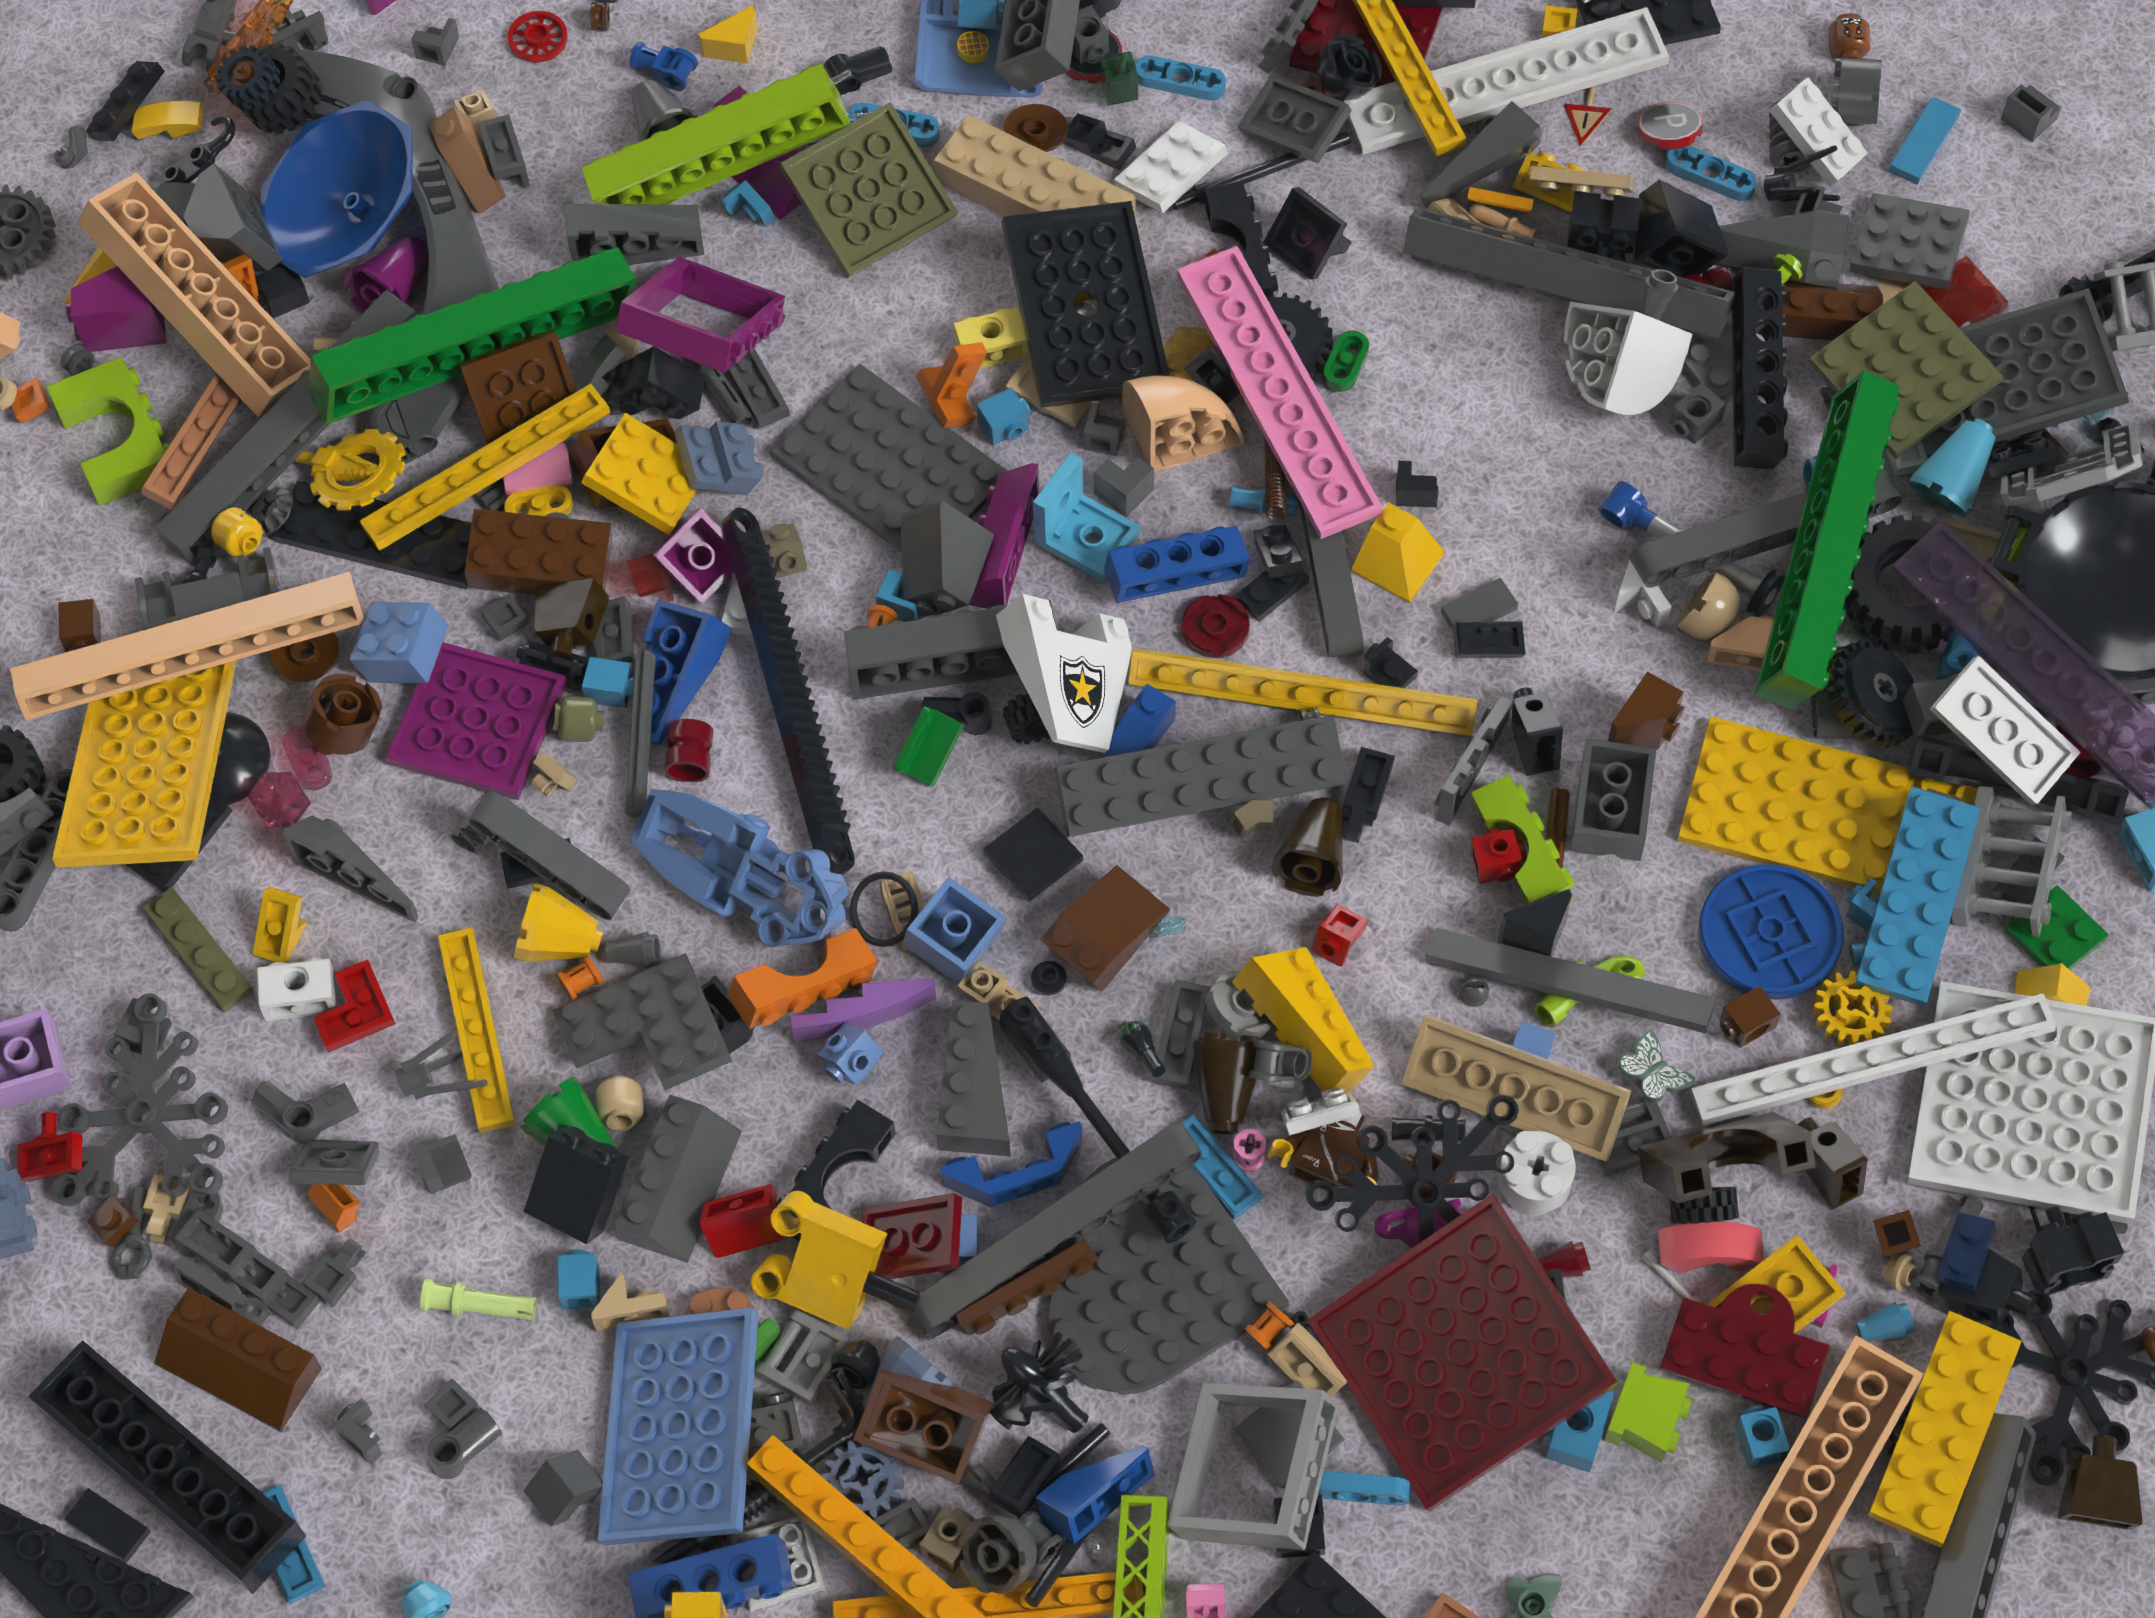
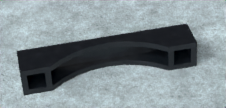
M1924 736L1915 737L1908 763L1909 774L1975 788L1979 786L1992 787L1994 792L2023 798L1971 748ZM2065 771L2039 803L2055 807L2057 796L2065 797L2066 811H2071L2087 818L2120 825L2129 790L2124 785Z

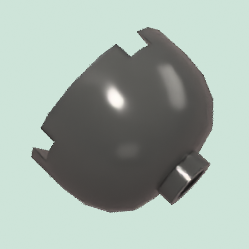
M997 1514L974 1520L964 1529L959 1539V1548L963 1547L964 1559L960 1560L961 1569L968 1581L980 1592L1004 1594L1012 1591L1030 1577L1036 1564L1037 1547L1032 1533L1020 1520L1008 1515Z

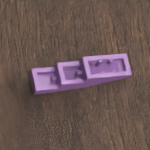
M934 978L862 983L863 997L827 999V1013L791 1015L794 1042L829 1038L838 1031L844 1022L864 1030L903 1016L936 999Z

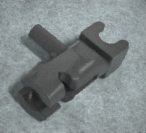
M206 0L201 5L191 34H188L182 50V63L184 66H190L196 57H203L207 60L206 71L212 73L219 59L220 48L223 42L236 46L244 45L247 49L249 45H254L255 38L233 32L231 27H229L230 21L235 19L236 0Z

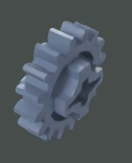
M851 1440L848 1441L849 1450L844 1453L839 1448L834 1450L837 1458L836 1461L826 1459V1469L831 1473L821 1474V1476L847 1499L852 1497L861 1501L862 1504H853L866 1515H870L871 1519L874 1520L878 1517L877 1512L880 1510L884 1513L891 1510L890 1501L900 1503L901 1497L896 1490L903 1489L905 1484L904 1479L897 1476L903 1473V1468L901 1464H893L896 1460L895 1457L888 1454L884 1455L883 1452L870 1448L865 1444L856 1448ZM863 1459H870L876 1461L878 1464L874 1465ZM850 1463L846 1474L839 1476L843 1468ZM865 1476V1479L868 1480V1485L861 1487L857 1478ZM888 1483L884 1493L876 1500L875 1496L879 1489Z

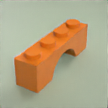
M854 928L826 939L818 959L820 968L811 974L788 976L763 964L735 975L727 996L748 1029L761 1024L768 1026L783 1015L791 1012L795 1014L800 1013L813 1003L834 999L843 991L850 988L860 989L862 988V983H869L878 960L858 930Z

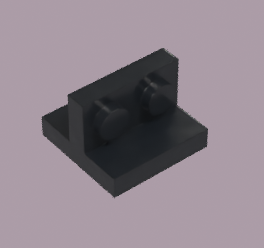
M1300 187L1291 189L1263 241L1265 245L1311 280L1319 277L1330 256L1345 253L1352 242L1343 236L1347 223Z

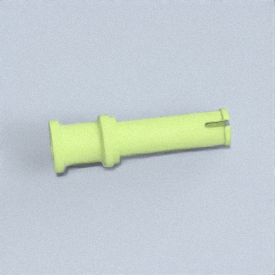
M425 1278L420 1297V1310L425 1312L429 1308L451 1311L454 1316L462 1315L466 1311L533 1321L536 1311L534 1304L537 1303V1298L468 1289L467 1285H464L463 1282L450 1285L435 1283L432 1278Z

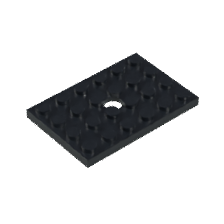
M1131 201L1003 217L1001 222L1041 408L1122 397V387L1125 381L1148 376H1170ZM1079 294H1088L1091 299L1097 301L1098 311L1091 316L1079 314L1074 308V298Z

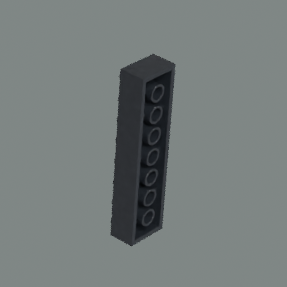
M83 1340L28 1396L47 1418L252 1595L306 1537V1534L293 1518Z

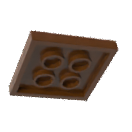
M554 329L458 363L487 445L576 392L557 333Z

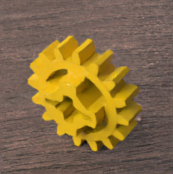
M1850 971L1847 979H1844L1839 972L1835 974L1833 983L1826 979L1822 984V990H1817L1814 1001L1817 1003H1814L1812 1014L1819 1015L1815 1026H1825L1826 1031L1823 1037L1827 1039L1834 1035L1837 1037L1836 1046L1839 1047L1843 1044L1844 1040L1849 1041V1045L1857 1044L1858 1041L1872 1040V1037L1874 1039L1882 1037L1884 1030H1888L1892 1021L1889 1017L1894 1010L1893 1006L1886 1004L1890 996L1872 991L1866 986L1854 985L1856 979L1854 971ZM1829 1002L1832 1003L1831 1008L1835 1010L1834 1017L1831 1015L1829 1009ZM1871 1003L1874 1005L1876 1018L1874 1017L1875 1012L1870 1008Z

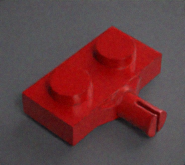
M41 1113V1134L32 1141L17 1144V1170L21 1181L31 1182L81 1171L83 1134L69 1132L58 1135L56 1134L57 1113Z

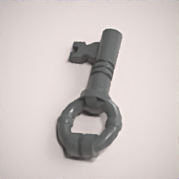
M143 1187L133 1188L132 1197L126 1200L122 1199L139 1221L123 1237V1241L117 1245L111 1256L113 1269L121 1280L138 1279L152 1258L150 1245L142 1237L145 1216L143 1206L148 1190ZM127 1248H141L142 1259L139 1264L121 1265L123 1252Z

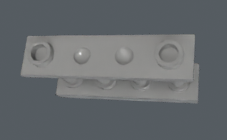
M2124 261L2104 265V271L2093 276L2094 282L2110 280L2118 330L2115 331L2116 337L2108 339L2112 352L2155 345V262L2125 267ZM2142 274L2150 325H2147L2148 331L2136 333L2135 327L2131 326L2123 280L2124 276Z
M1979 786L1974 806L1981 809L1951 915L1953 925L1968 927L1970 914L1976 915L1977 911L2029 918L2032 936L2040 937L2042 924H2049L2051 903H2047L2062 834L2070 830L2072 812L2066 811L2065 797L2057 796L2054 813L2000 806V802H1995L1992 787ZM2003 820L2050 826L2047 843L1993 836V832H1990L1991 823ZM1991 850L2044 858L2039 874L1986 867V863H1983L1984 853H1990ZM1984 881L2037 888L2033 904L1982 898L1975 892L1977 884H1983Z

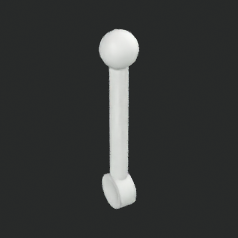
M1647 1251L1642 1255V1259L1650 1267H1653L1682 1297L1702 1303L1700 1298L1693 1297L1658 1262L1652 1252Z

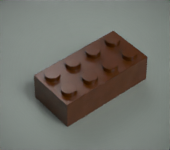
M474 509L465 567L468 588L535 594L536 586L593 578L606 592L612 546L611 523Z

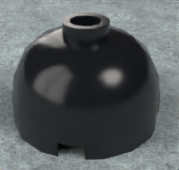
M1338 34L1328 41L1320 52L1316 64V74L1321 85L1331 95L1342 100L1359 99L1370 92L1382 76V65L1374 50L1369 53L1362 46L1365 42L1351 34Z

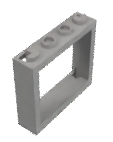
M1203 1383L1200 1397H1198L1195 1404V1417L1192 1429L1186 1439V1452L1183 1464L1177 1474V1488L1173 1504H1171L1168 1510L1167 1527L1182 1539L1188 1541L1305 1550L1339 1404L1325 1391L1319 1389ZM1225 1405L1304 1410L1277 1524L1197 1517Z

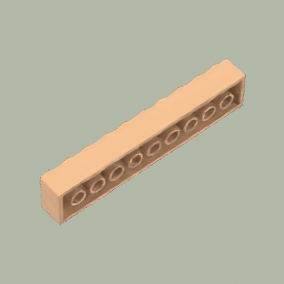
M1855 1335L1695 1618L1789 1617L1924 1373Z

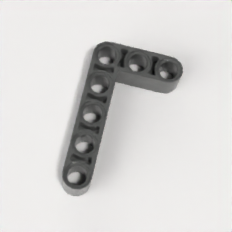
M64 769L54 775L42 797V800L51 808L54 815L19 841L0 877V928L4 931H17L26 924L55 868L52 857L67 797L65 793L68 791L73 769ZM61 817L59 821L50 823L53 819ZM46 847L40 853H34L37 849ZM30 877L28 881L18 884L21 879ZM14 907L11 912L2 914L6 909Z
M486 791L471 804L450 834L451 839L459 847L472 853H477L491 841L586 909L606 920H612L631 890L622 879L504 796L494 791Z

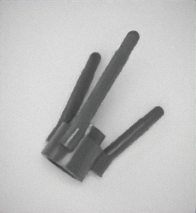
M451 1031L412 1059L400 1063L401 1068L395 1070L397 1081L404 1095L407 1097L414 1094L416 1100L428 1095L484 1087L488 1082L482 1079L427 1087V1084L433 1082L430 1072L463 1057L462 1051H458L428 1065L425 1062L420 1063L457 1036L455 1031Z

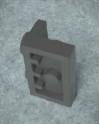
M784 1392L769 1394L762 1397L763 1403L752 1405L748 1458L753 1457L772 1435L789 1449L803 1446L793 1396L785 1397Z

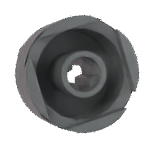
M1861 58L1835 59L1834 77H1840V79L1835 78L1833 82L1832 102H1838V104L1832 103V108L1841 116L1845 124H1877L1882 60Z

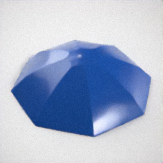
M369 100L343 108L303 126L261 185V214L283 258L280 262L281 264L306 278L374 251L390 226L409 202L412 193L413 153L411 126Z

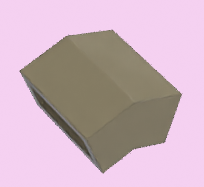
M1251 800L1233 813L1229 823L1242 839L1253 831H1269L1273 824L1274 801Z

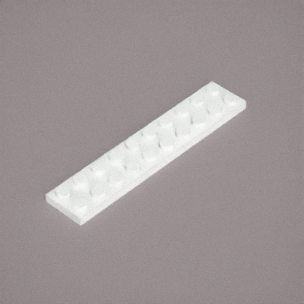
M1646 7L1430 72L1456 120L1462 126L1482 120L1489 115H1498L1511 101L1520 108L1667 65L1669 64V54ZM1397 82L1373 88L1359 99L1342 100L1352 110L1348 120L1362 155L1425 137Z

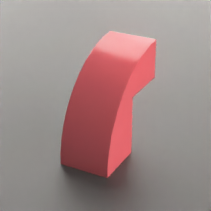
M1703 1222L1698 1224H1678L1658 1229L1661 1265L1679 1273H1685L1716 1263H1721L1737 1271H1744L1756 1267L1764 1260L1761 1229L1750 1225L1733 1222Z

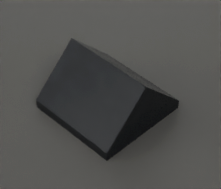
M1564 890L1503 913L1497 943L1552 957L1566 924L1572 898L1570 890Z

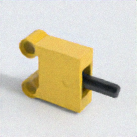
M793 1191L787 1194L773 1210L771 1224L777 1233L787 1237L795 1236L798 1233L802 1235L793 1263L785 1255L771 1254L753 1273L751 1286L756 1295L764 1299L775 1298L847 1330L850 1329L860 1316L867 1294L909 1312H913L916 1309L920 1300V1293L874 1273L887 1233L815 1203L809 1195L801 1191ZM788 1210L793 1211L798 1218L792 1216ZM769 1273L773 1274L777 1280L773 1279Z

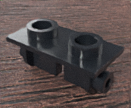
M530 640L527 641L526 646L520 645L518 647L516 657L521 659L519 663L565 675L567 678L566 687L578 691L582 690L589 658L571 653L569 660L556 656L552 658L550 656V646Z

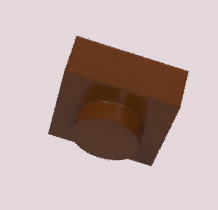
M112 1194L87 1222L105 1244L114 1248L139 1220L121 1198Z

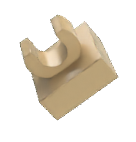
M541 752L533 761L542 772L533 779L531 784L547 796L555 791L558 785L570 790L579 781L555 758L544 752Z

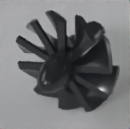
M1056 1332L1040 1357V1340L1033 1343L1031 1353L1014 1347L1003 1350L1001 1360L1003 1368L1008 1375L1007 1382L994 1387L992 1391L994 1404L990 1414L1005 1429L1009 1430L1012 1425H1029L1032 1412L1036 1411L1053 1413L1072 1433L1078 1432L1087 1423L1089 1415L1083 1412L1068 1397V1391L1065 1386L1073 1382L1075 1376L1071 1375L1059 1379L1083 1358L1081 1352L1070 1355L1077 1346V1343L1071 1338H1068L1060 1345L1063 1334Z

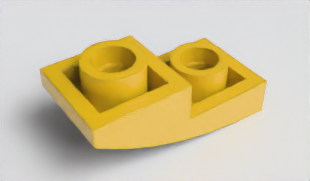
M169 101L139 107L134 113L132 133L138 140L158 135L163 131H167L173 139L194 133L201 129L204 106L201 102Z

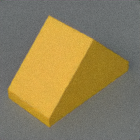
M751 5L699 33L701 54L707 58L748 64L758 30L755 8Z
M2060 963L2018 971L2014 994L2035 996L2044 993L2045 998L2048 1000L2087 1006L2090 986Z

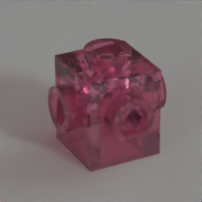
M292 772L264 773L247 796L267 828L289 827L297 823L311 804Z

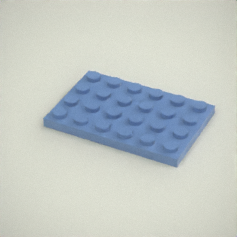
M744 1308L617 1323L597 1539L604 1546L743 1533L759 1312L755 1309Z

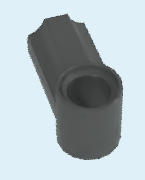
M482 1407L449 1433L440 1434L429 1443L427 1449L429 1461L434 1474L439 1478L453 1479L458 1476L468 1461L502 1435V1431L495 1420ZM446 1451L456 1454L448 1462L437 1460L438 1456Z

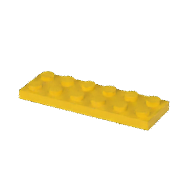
M1952 1311L1948 1312L1868 1517L1941 1548L1943 1546L2022 1342L2021 1340Z

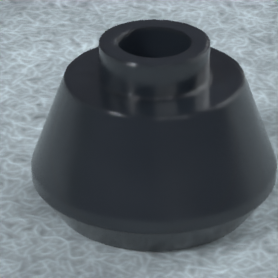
M851 1341L832 1355V1370L843 1368L853 1388L866 1389L872 1387L880 1367L878 1351L874 1345L867 1341Z

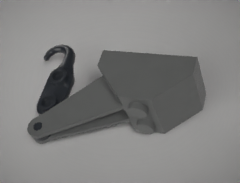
M219 116L211 121V125L224 124L225 129L221 135L209 143L193 146L181 159L165 168L161 182L150 181L147 184L220 262L223 261L225 263L241 255H246L252 259L254 271H269L280 263L283 258L254 197L215 164L216 156L231 143L236 130L235 123L230 117ZM198 177L196 183H190Z

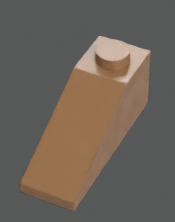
M452 107L429 123L440 153L477 212H485L506 197L500 180L495 181L475 119Z

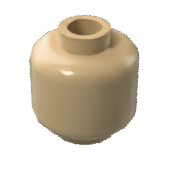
M620 1075L613 1076L602 1082L596 1089V1112L606 1127L614 1131H626L642 1119L644 1114L643 1090L640 1084L632 1078Z

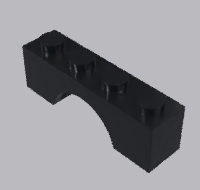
M1243 181L1205 188L1204 207L1211 232L1227 235L1240 244L1244 251V259L1268 299L1269 293L1274 294V292L1278 291V281L1275 272H1269L1270 254L1267 245L1262 246L1260 238L1263 237L1261 222L1259 219H1254L1252 212H1255L1252 193H1246Z
M858 1099L851 1109L847 1107L842 1111L836 1122L837 1128L830 1137L825 1136L820 1141L815 1151L817 1156L809 1166L804 1165L799 1170L794 1180L795 1186L790 1192H804L811 1197L813 1202L831 1209L824 1198V1189L831 1175L840 1167L852 1162L876 1163L896 1135L894 1121ZM783 1194L778 1199V1201L776 1202V1207L784 1199L786 1194ZM788 1210L792 1216L798 1218L793 1211ZM798 1233L790 1237L799 1242L802 1234Z

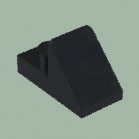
M1209 347L1184 367L1185 371L1196 383L1214 392L1226 404L1240 394L1231 376L1230 369L1216 347Z

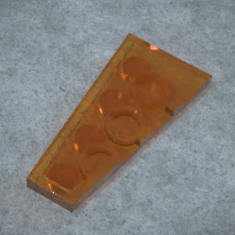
M259 0L255 7L243 18V24L236 35L228 40L225 46L226 50L220 59L210 67L208 76L203 84L211 91L223 94L216 85L218 82L215 80V75H219V72L216 70L218 65L224 66V63L221 61L222 58L226 56L229 59L231 57L229 52L233 49L238 53L239 46L244 45L248 49L249 45H254L256 48L262 49L264 45H271L274 40L271 31L282 24L293 0Z

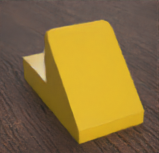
M271 886L263 891L252 955L274 963L288 962L307 924V920L299 918L302 902L301 896Z

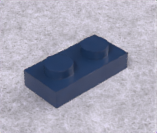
M1958 1212L1936 1275L1937 1283L1975 1292L1996 1230L1994 1220Z

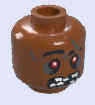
M1854 13L1842 14L1829 26V53L1834 58H1862L1870 51V25L1860 15Z

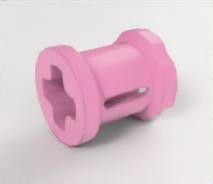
M1252 1128L1244 1129L1241 1133H1238L1233 1141V1160L1242 1171L1254 1172L1260 1169L1265 1161L1266 1139L1261 1135L1260 1131ZM1247 1147L1254 1148L1252 1154L1245 1153Z

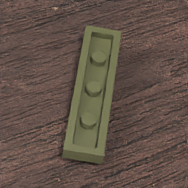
M173 887L143 906L148 917L223 1012H226L254 992L252 986Z

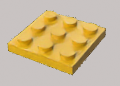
M627 413L623 415L581 481L585 486L669 536L698 490L692 489L689 486L678 444Z

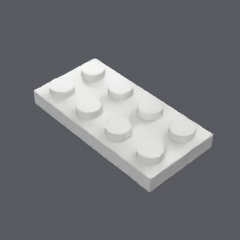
M1980 656L1972 658L1930 708L1943 723L2030 805L2039 803L2080 754L2076 747Z

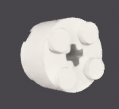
M1543 1131L1520 1132L1504 1150L1513 1156L1515 1163L1510 1172L1505 1174L1498 1173V1185L1507 1203L1518 1212L1533 1216L1547 1214V1212L1563 1205L1570 1194L1576 1170L1573 1150L1568 1143L1553 1134ZM1502 1155L1499 1169H1503L1508 1165L1506 1155ZM1533 1171H1538L1540 1175L1536 1176L1532 1173Z

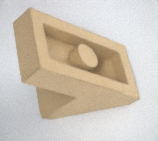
M621 1273L594 1308L591 1316L596 1332L617 1328V1323L670 1317L665 1292L643 1291L638 1293L635 1298L629 1299L627 1282L624 1273Z

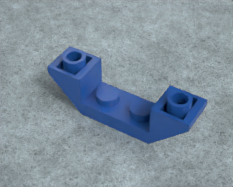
M1080 1121L1072 1124L1070 1122H1062L1053 1126L1050 1131L1045 1132L1046 1148L1051 1158L1049 1161L1044 1159L1035 1160L1027 1164L1025 1169L1013 1173L1002 1171L993 1175L989 1181L985 1182L975 1156L970 1158L956 1157L948 1161L946 1166L940 1167L942 1183L944 1187L988 1207H994L1060 1185L1083 1141Z

